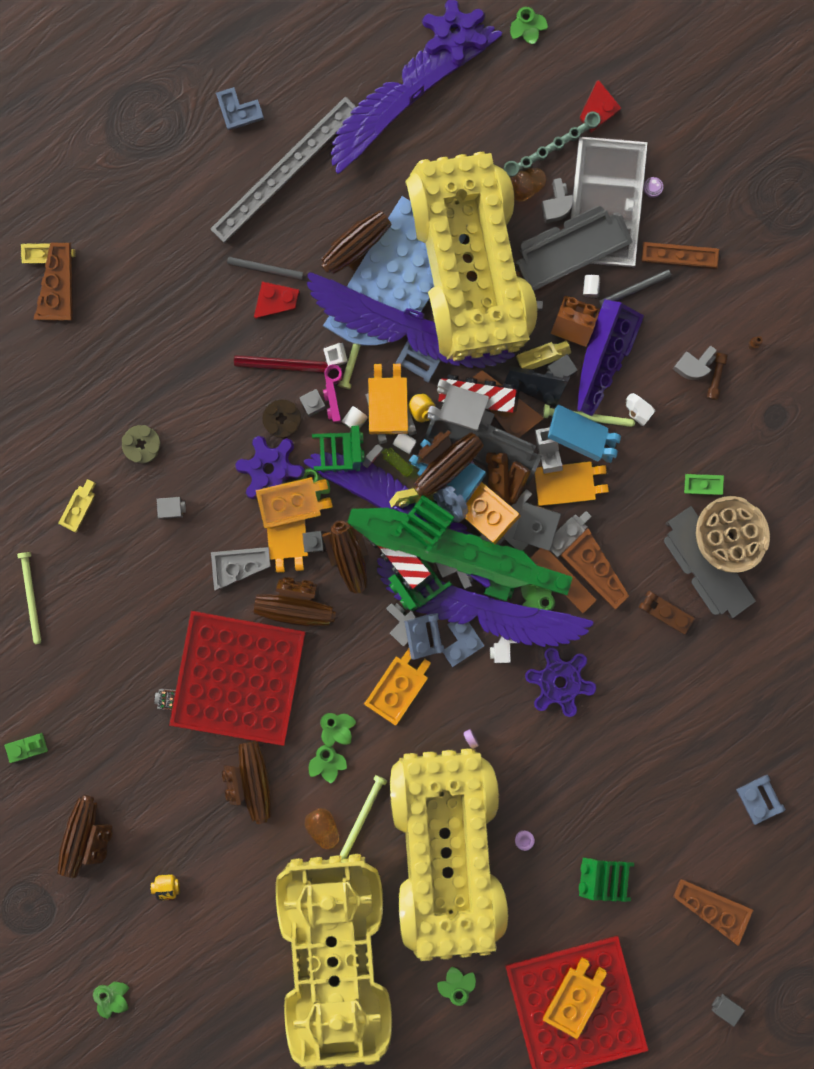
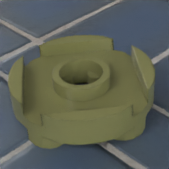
M146 425L134 426L122 437V450L131 461L145 464L157 457L161 441L158 434ZM138 440L146 441L144 449L136 447Z

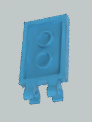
M558 404L554 410L547 438L593 460L599 461L602 458L606 462L611 463L613 457H617L618 451L614 448L616 442L620 443L621 436L617 433H608L609 428ZM607 444L611 448H604V446Z
M424 439L420 446L423 448L427 444L429 446L432 444ZM413 454L409 461L413 466L420 469L417 473L420 476L428 465L422 462L418 464V457ZM470 463L447 485L456 489L453 492L457 496L461 495L467 503L487 473L473 463Z

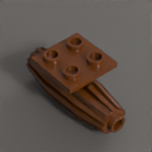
M381 210L361 222L359 220L330 244L332 247L321 259L323 262L321 267L327 274L330 272L335 274L347 266L355 273L369 249L381 239L392 226V223Z
M449 430L445 433L441 431L431 442V446L428 444L419 451L417 463L420 464L422 462L428 466L414 483L416 493L420 497H429L450 483L473 461L484 447L479 437L470 432L451 444L449 437L451 432Z
M338 521L331 527V532L322 534L331 566L338 565L340 575L351 593H361L367 588V573L363 556L368 555L363 535L347 522Z
M283 577V579H279L276 587V592H279V595H256L253 614L278 622L303 626H330V622L334 623L336 611H332L333 607L311 600L315 597L317 585L313 584L312 581L302 580V582L294 581L293 578Z
M258 741L239 744V768L228 765L223 766L222 779L227 785L225 797L231 805H241V801L245 800L251 821H256V824L267 823V819L271 818V793L265 760Z
M83 795L82 798L79 797L70 814L59 852L57 870L59 875L76 878L82 864L102 863L107 856L106 848L112 838L111 830L113 826L95 825L97 802L94 801L92 796Z

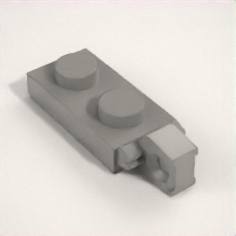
M585 511L580 517L576 514L555 532L550 551L558 557L587 528L585 522L592 516Z

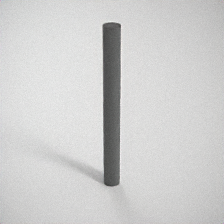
M228 257L227 264L295 279L302 280L303 272Z
M666 270L604 299L618 301L671 277V273L669 270ZM602 299V300L599 301L601 307H602V304H603V302H604V299Z

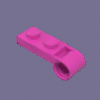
M329 365L325 369L326 389L323 390L325 401H329L330 408H327L329 420L333 419V423L336 424L341 423L334 384L342 380V371L337 365ZM331 370L339 372V376L336 379L328 377V373Z

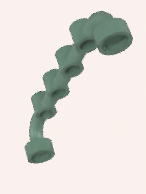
M589 112L584 119V124L579 127H572L569 133L562 137H556L546 147H539L536 153L529 157H523L519 163L508 161L504 165L503 170L507 172L510 178L515 177L522 169L528 170L532 163L537 160L546 159L550 152L561 150L565 143L570 140L576 141L580 134L590 128H596L600 123L599 114ZM571 132H576L577 136H573ZM559 141L561 146H557L555 142ZM544 151L545 155L541 156L539 152ZM523 161H528L529 165L525 166Z

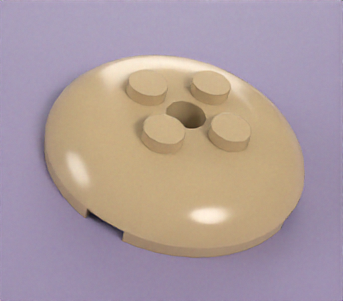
M727 496L714 500L704 508L697 522L696 539L702 555L710 564L725 572L739 573L752 569L760 563L769 547L770 532L768 523L758 507H754L744 498ZM729 531L733 534V540L727 536Z

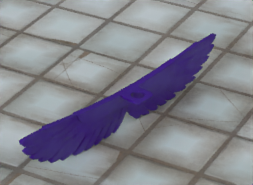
M483 24L478 25L475 30L488 39L487 47L502 35L501 31H494L495 27L493 26L484 28ZM457 28L453 34H458L460 29ZM467 47L464 51L465 61L460 65L452 62L451 53L447 49H441L435 54H429L425 48L423 53L419 51L416 59L412 58L408 66L405 65L403 68V84L396 82L384 83L383 87L375 89V93L367 95L366 100L361 101L350 112L352 116L342 122L343 126L336 132V135L339 136L334 140L333 145L335 147L331 152V155L334 156L332 158V166L337 164L336 173L340 174L354 160H357L368 146L426 91L486 50V48Z
M311 272L307 275L311 281L307 282V286L313 291L310 295L318 300L316 302L318 306L326 309L324 313L335 317L334 321L347 323V328L357 330L356 332L360 334L368 333V337L379 336L378 340H387V342H395L404 335H407L409 344L414 351L418 352L419 350L425 356L429 354L434 360L439 358L440 361L444 363L449 362L455 366H459L461 363L469 368H473V366L485 368V365L496 366V363H505L506 359L515 356L514 353L504 350L498 355L485 353L479 358L466 356L461 361L447 360V357L443 356L439 351L435 322L423 319V313L410 308L400 311L332 279L329 280Z
M324 452L325 466H332V454ZM336 452L337 466L344 465L343 455ZM311 454L310 457L312 459L304 460V464L313 470L314 466H321L320 454ZM361 462L360 471H316L322 477L349 490L378 508H390L409 514L416 504H409L403 508L399 506L392 508L389 503L396 492L408 490L405 485L403 487L398 479L394 481L390 473L386 475L383 469L380 467L377 469L373 463L366 468ZM416 513L414 514V515H416L417 517H419L421 520H423V521H425V522H428V521H426L425 519H423L421 516H419L418 514H416ZM452 522L449 528L466 535H473L465 531L467 527L461 523ZM474 574L470 575L486 588L490 587L489 579Z
M378 558L377 562L382 568H377V571L381 576L385 577L380 580L388 585L386 587L387 590L394 593L389 586L391 582L388 579L396 574L392 570L394 565L390 561L386 562L384 559ZM435 580L429 583L434 592L439 589ZM452 585L417 610V612L427 613V615L438 613L439 620L449 619L448 622H458V624H465L478 616L480 625L487 633L491 631L497 637H499L500 633L506 640L511 638L514 642H522L526 645H532L533 642L542 647H546V644L559 646L558 643L569 644V640H579L580 637L578 635H586L589 630L585 628L593 625V621L572 616L571 614L516 605L469 592ZM425 587L420 591L424 598L430 595ZM399 593L394 596L398 600L402 599Z

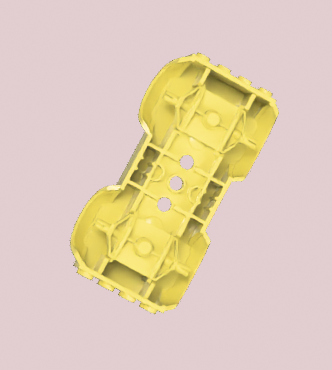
M478 152L474 156L461 154L452 159L441 157L437 161H430L429 159L419 161L405 183L410 196L417 239L426 243L434 287L428 291V296L433 310L440 353L447 357V360L461 361L466 356L479 358L485 353L498 355L504 350H508L509 353L519 351V348L523 347L530 340L529 336L535 328L537 302L531 285L525 279L516 276L506 227L511 219L514 208V191L510 177L505 170L493 164L491 153ZM462 234H466L469 237V243L466 245L461 244L459 241V236ZM464 254H469L472 257L471 263H466L463 260ZM469 271L476 273V281L471 282L467 279L466 275Z
M461 749V753L445 750L442 751L441 755H437L436 752H423V756H417L415 753L404 754V758H399V761L393 765L390 782L394 824L398 830L406 835L409 879L401 884L399 895L403 943L414 952L417 958H421V961H429L433 959L432 957L440 956V959L452 958V955L460 954V957H470L471 953L490 955L491 951H496L495 942L505 934L508 923V908L503 887L499 880L490 874L486 824L496 816L499 803V791L495 772L490 763L481 757V753L475 752V749ZM442 828L450 830L449 838L442 839L439 832ZM444 847L451 849V855L448 858L441 856V850ZM445 867L453 869L452 877L445 878L442 875Z
M361 854L349 855V858L342 859L341 856H330L329 860H322V857L310 858L307 862H303V859H292L287 864L286 869L276 879V906L280 931L284 939L292 942L295 989L285 996L284 1002L286 1035L292 1059L300 1064V1067H305V1069H315L318 1065L332 1068L336 1067V1064L343 1063L345 1066H354L356 1062H364L366 1065L375 1064L387 1051L392 1033V1010L388 991L384 986L374 981L371 935L379 930L383 915V893L379 873L374 867L365 863V857H361ZM334 936L337 939L336 946L328 947L326 945V938ZM329 957H336L339 963L336 967L328 965L327 960ZM331 976L339 977L340 984L337 987H332L329 984Z

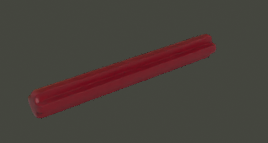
M238 355L234 357V365L239 367L325 373V369L328 367L327 362Z

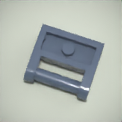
M407 341L395 364H401L402 367L424 378V381L429 383L440 363V359L434 360L429 354L425 356L419 350L418 352L414 351L409 341ZM409 355L430 367L428 372L405 360V357Z
M438 613L404 621L411 659H418L445 651L444 645H441L437 620H439ZM427 622H430L434 644L433 647H430L429 638L426 627Z
M764 775L736 789L754 825L785 811L784 805L780 804L769 782L770 778L768 775ZM763 785L774 808L768 809L758 786Z

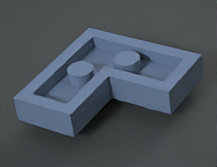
M234 87L216 93L228 130L264 119L258 99L240 105Z
M450 622L447 624L458 641L444 649L443 654L451 666L454 667L484 647V644L469 622L465 624Z

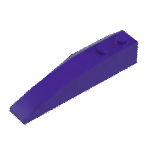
M604 299L588 343L581 372L578 410L589 416H593L604 397V390L610 387L613 382L611 378L622 367L621 361L624 356L629 355L644 315L623 303Z

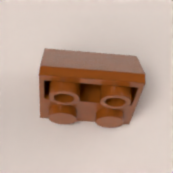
M564 296L551 334L587 347L600 309L592 304L578 301L573 297Z

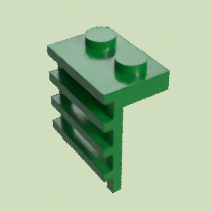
M351 426L350 433L312 434V439H319L321 459V466H314V471H360L361 462H364V450L360 449V444H363V432H359V426ZM324 438H331L332 466H325ZM335 438H342L344 465L337 466Z
M421 496L396 532L399 534L404 528L426 543L428 547L425 552L429 553L445 530L450 528L454 516L425 496ZM414 514H418L429 523H434L439 528H441V530H436L435 528H433L432 526H430ZM411 520L435 538L433 540L411 526L408 521Z
M421 559V562L435 577L434 580L439 586V589L435 592L429 584L425 586L430 593L426 598H424L421 592L417 593L414 589L410 591L403 583L405 579L402 575L398 577L394 574L388 578L391 582L389 586L395 594L399 593L402 598L400 602L406 610L417 611L421 606L427 604L428 601L452 585L450 581L443 585L425 560Z
M583 857L579 896L593 901H631V897H627L629 867H634V862L600 861ZM610 865H612L610 894L607 896ZM620 866H622L619 896H617Z

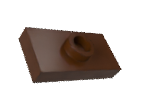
M518 461L512 463L508 472L509 502L511 504L517 503L531 473V470Z

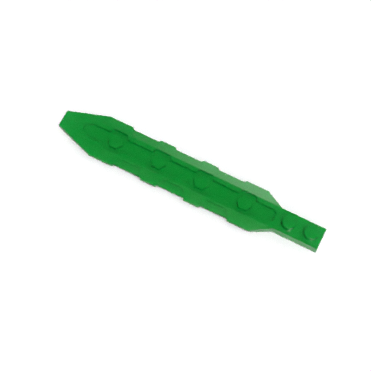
M390 508L351 509L347 523L375 545L418 556L420 559L431 563H440L455 568L462 573L493 580L494 583L510 588L531 584L559 594L568 595L573 577L537 566L524 551L506 545L503 547L471 534L466 535L446 529L430 552L426 553L425 550L428 547L426 543L404 528L399 534L396 532L408 514ZM411 520L408 521L411 526L433 540L435 538ZM426 522L427 524H429L430 526H432V527L435 528L436 530H438V531L441 530V528H439V527H438L437 525H435L434 523H432V522H431V523Z

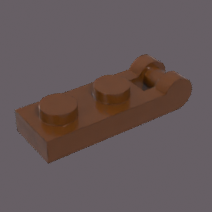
M488 452L486 454L488 487L509 505L508 456L506 453L496 455L494 452Z
M648 591L645 595V601L641 602L639 608L685 635L695 618ZM653 601L658 603L655 609L650 607Z

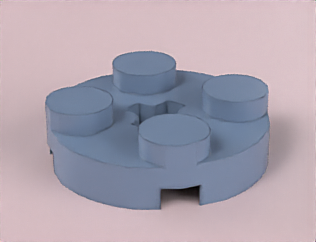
M446 485L434 493L433 497L438 506L454 516L453 522H461L467 517L465 516L468 513L467 504L461 495L457 496L453 492L456 489Z

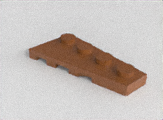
M50 243L34 320H73L71 243Z
M483 370L473 377L477 378V382L485 383V380L496 381ZM518 399L517 411L514 413L488 409L491 413L495 414L494 418L506 433L518 438L544 419L520 399Z
M587 528L561 556L616 610L629 595L602 553L598 543L593 538L589 528Z
M680 879L673 897L739 946L753 909Z

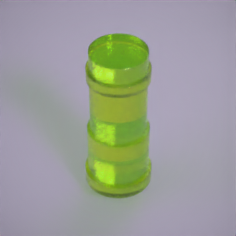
M385 448L382 451L384 454L382 458L399 470L402 475L408 477L414 470L392 448L389 450Z

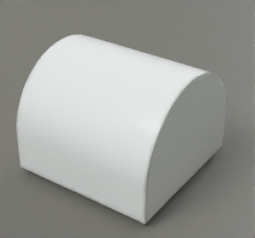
M586 275L583 295L598 298L600 288L599 275Z
M343 343L324 348L328 366H339L348 362Z
M352 406L341 422L350 429L351 426H359L360 429L368 417Z
M398 434L393 445L410 454L417 440L407 434Z

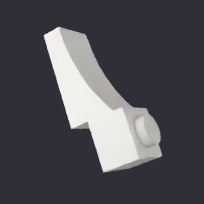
M501 636L498 643H494V647H490V659H494V663H510V643L517 642H514L511 638L506 640Z

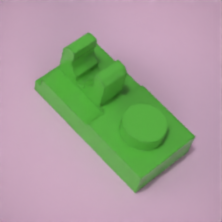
M685 474V494L723 495L724 475Z
M43 733L5 744L10 763L48 751Z

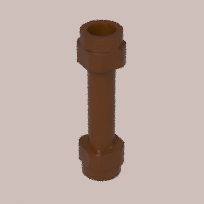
M716 353L711 388H708L707 398L718 400L720 390L718 388L723 365L727 363L728 355Z

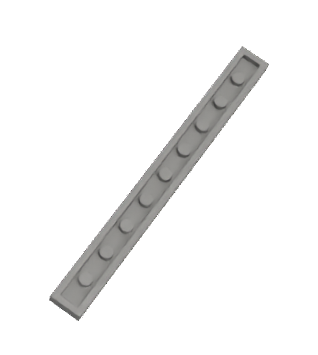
M344 97L211 228V231L225 244L336 135L338 129L343 126L342 122L352 116L350 112L356 106Z

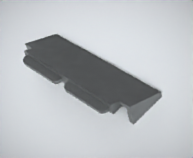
M596 206L564 223L565 228L562 230L553 227L522 242L521 250L519 251L523 258L515 261L522 278L531 285L534 291L633 243L622 215L616 212L609 216L607 210L601 206Z
M431 420L424 439L432 442L441 431L445 433L449 430L451 432L449 435L450 441L453 444L468 433L473 432L484 444V447L473 461L488 467L486 462V454L488 452H494L496 455L506 453L508 456V472L514 461H518L531 470L525 483L529 485L542 457L534 453L535 445L482 421L478 431L442 420Z
M690 506L665 523L667 526L670 525L672 531L666 534L667 537H665L664 543L683 572L686 574L692 572L694 578L691 583L710 612L717 615L728 611V617L734 618L756 601L737 573L725 572L714 567L702 555L696 539V526L699 516Z

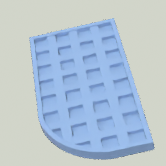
M401 196L388 218L392 226L369 249L347 287L400 311L410 308L421 312L429 299L428 291L434 287L426 243L418 240L416 236L411 201ZM464 234L459 236V241L461 244L466 238V235ZM329 316L323 327L353 344L376 346L389 343L387 340H378L379 336L368 337V333L360 334L356 332L357 330H351L346 327L347 323L334 321L335 317Z

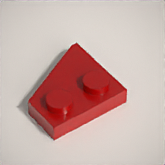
M599 80L596 82L579 118L584 124V119L589 112L599 114L600 123L596 128L588 129L591 133L621 110L619 104Z
M262 282L254 318L259 319L263 316L295 310L299 290Z

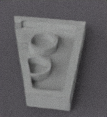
M269 547L211 552L214 591L271 567Z

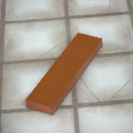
M643 242L641 262L717 269L719 249Z
M540 548L530 557L537 566L573 577L568 595L565 596L582 614L596 601L587 589L549 550Z

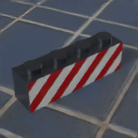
M451 374L441 378V380H445L453 386L489 396L486 409L511 413L517 411L520 388H515V384L503 383V386L496 385V381L485 380V383L477 382V378L466 377V380L459 379L458 375ZM439 393L438 401L444 402L447 394Z
M369 540L375 549L377 547L381 549L380 555L382 558L394 565L392 570L396 575L404 577L403 583L410 591L414 589L418 593L435 579L417 556L399 550L393 551L375 545Z

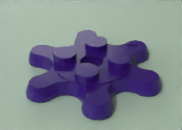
M448 0L445 3V15L437 17L427 14L422 19L423 26L432 29L435 33L434 38L426 43L425 50L429 54H435L441 49H447L451 53L452 62L460 65L465 61L464 51L467 47L474 46L478 49H484L488 45V39L475 30L476 26L484 20L485 14L481 9H475L471 13L464 14L459 11V3L456 0ZM458 26L460 29L458 34L450 32L451 28Z
M256 436L252 441L255 449L254 457L250 460L239 459L235 464L238 472L248 473L251 476V484L246 489V495L250 499L257 498L256 490L285 484L291 478L301 479L305 474L302 466L292 465L289 462V454L294 449V443L290 439L281 441L277 448H270L264 437ZM268 463L274 466V471L271 474L265 472V466Z
M548 648L544 653L547 661L545 669L541 671L530 669L525 674V678L529 683H535L541 688V694L534 701V706L537 710L544 711L551 703H558L562 707L563 714L567 717H572L577 712L574 703L575 697L578 694L593 695L596 691V686L593 682L585 681L580 676L581 669L587 664V658L583 654H576L571 661L564 662L560 659L559 653L555 648ZM558 677H563L566 680V684L562 688H558L555 685V680Z

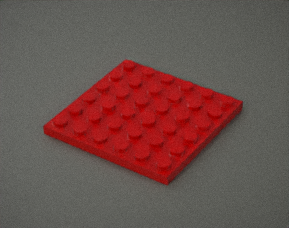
M191 611L169 726L284 746L305 631Z
M618 936L505 965L532 1069H582L648 1051ZM581 958L589 961V966L584 973L585 976L593 979L599 967L606 970L607 974L601 983L605 986V990L581 1034L576 1039L543 1021V1017L570 967L576 970Z

